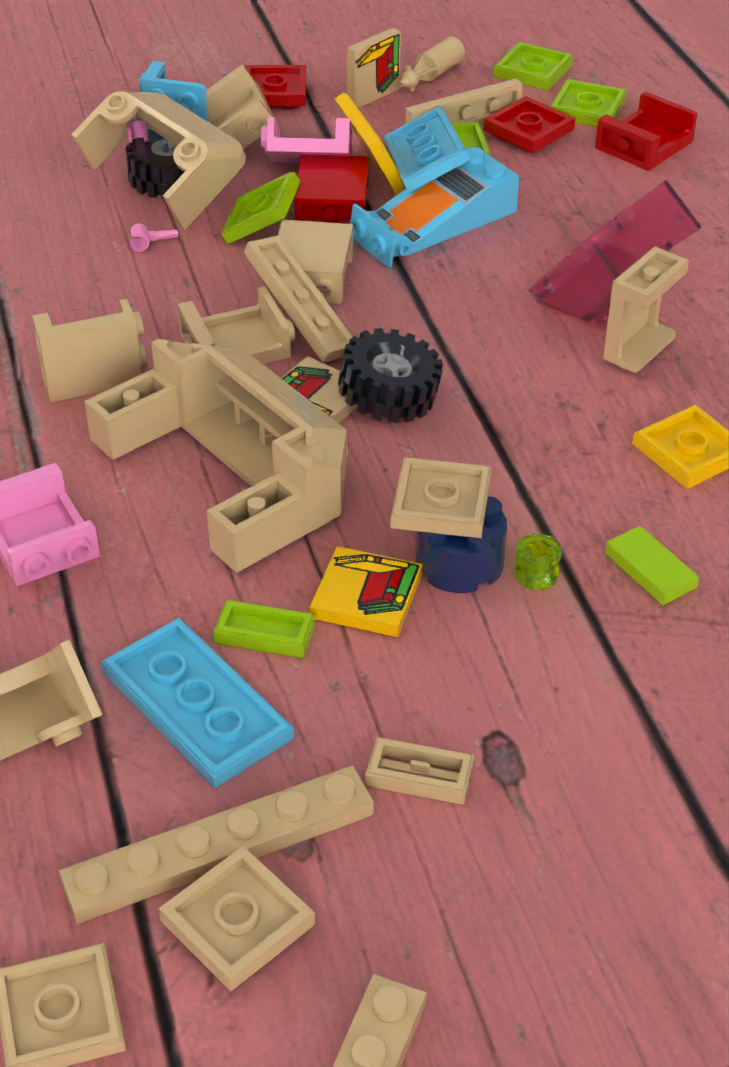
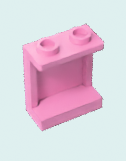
M268 117L267 126L261 127V147H264L265 153H268L272 162L300 163L301 155L352 156L353 131L350 118H336L335 139L280 138V128L275 117Z
M57 463L0 481V558L16 587L100 557L96 527L91 520L84 521L68 497L65 491L63 473Z

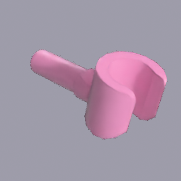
M132 120L127 123L129 143H133L132 140L138 137L144 138V142L149 141L145 121Z
M135 224L130 230L131 237H135L130 240V248L136 252H143L149 247L150 241L178 238L177 229L148 231L145 225Z

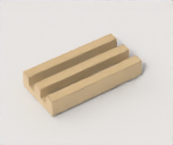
M376 737L365 773V786L465 805L475 755ZM382 757L391 758V759H397V760H402V761H407V762H410V764H409V763H404V762H398V761L388 760V759H382ZM430 766L460 771V773L430 768Z

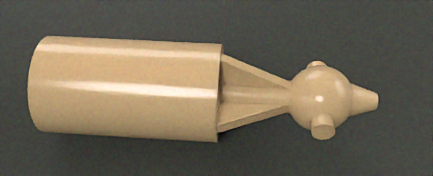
M450 36L419 55L415 60L414 69H411V66H405L399 86L409 88V92H413L419 80L433 81L461 62L465 56V49L461 41L456 37Z

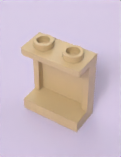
M243 64L207 89L208 122L236 139L243 149L261 137V127L267 126L268 117H274L261 88Z
M282 220L278 232L280 239L327 303L341 304L344 297L343 282L347 263H352L353 224ZM269 289V293L272 296V298H276Z
M655 246L613 281L603 359L618 365L622 369L637 373L675 339L676 330L662 325L658 321L662 295L687 274L688 259Z
M266 286L257 288V305L202 318L192 301L177 304L180 336L184 343L244 349L262 364L291 358L290 342L295 340V331L291 320L284 318L279 301L276 298H272Z
M128 299L119 300L120 313L52 326L48 313L32 315L42 380L50 403L104 392L142 374V367H147V357L143 344L138 342V336L144 335V328L139 311H132Z

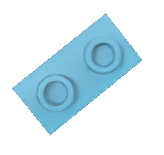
M353 204L349 224H353L354 241L388 269L392 268L393 257L409 254L411 244L407 236L401 235L396 230L391 231V226L382 220L375 211H365L357 204Z

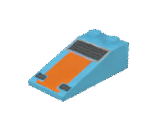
M478 147L467 148L466 151L471 160L411 192H408L406 188L375 212L391 226V231L396 230L401 235H405L410 239L411 251L406 255L408 256L517 212L519 175L492 158Z

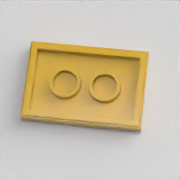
M342 93L334 98L345 118H350L352 130L361 146L394 193L398 195L406 189V186L381 139L347 93Z

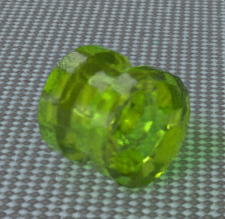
M545 534L524 536L519 540L516 549L517 562L514 571L516 580L522 586L532 590L551 588L557 583L560 570L558 564L562 555L561 545L556 539Z

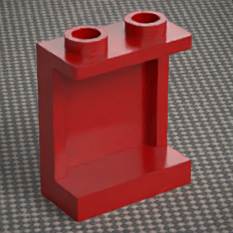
M644 92L640 95L638 110L621 121L607 114L598 119L595 148L649 171L693 142L697 112L649 92Z
M301 155L298 178L301 182L295 194V220L349 224L353 204H357L366 211V194L369 186V156Z

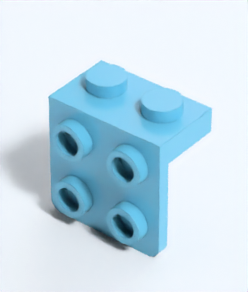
M152 61L146 72L141 75L140 91L162 93L208 122L206 87L200 83L166 79L165 62Z

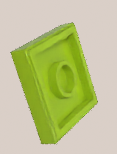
M518 42L493 67V77L507 81L516 78L523 85L549 91L572 67L574 55Z
M567 79L550 107L574 117L575 123L597 127L598 119L605 114L614 118L618 116L626 101L627 90Z
M289 172L238 196L222 230L221 235L225 241L230 244L285 219L301 182L296 173Z

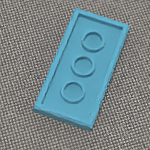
M441 106L383 137L408 192L471 160Z
M180 618L175 619L101 661L102 671L107 678L214 789L294 739V727Z

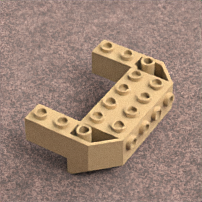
M156 339L151 342L154 369L84 401L90 440L112 460L182 427L251 486L207 510L210 550L235 573L341 516L347 479V430L244 349Z

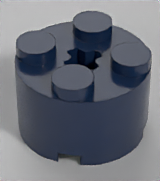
M488 496L482 538L417 531L416 563L423 564L422 571L428 576V582L431 585L447 592L470 593L477 591L479 584L490 580L491 585L498 580L504 568L507 519L502 511L500 500Z

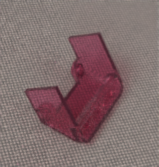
M665 180L589 235L531 286L528 291L538 303L585 322L595 319L597 323H600L609 316L612 285L617 277L655 246L669 251L673 246L698 231L702 226L669 182Z

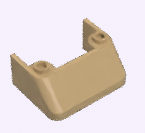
M119 91L110 94L71 136L90 167L95 170L128 136L126 125L132 120L145 121L148 128L176 145L173 158L176 165L184 173L168 189L163 197L179 226L186 230L244 166L246 155L241 144L233 137L162 93Z
M70 640L59 643L39 658L0 674V760L49 738H52L55 747L83 735L79 725L102 715Z

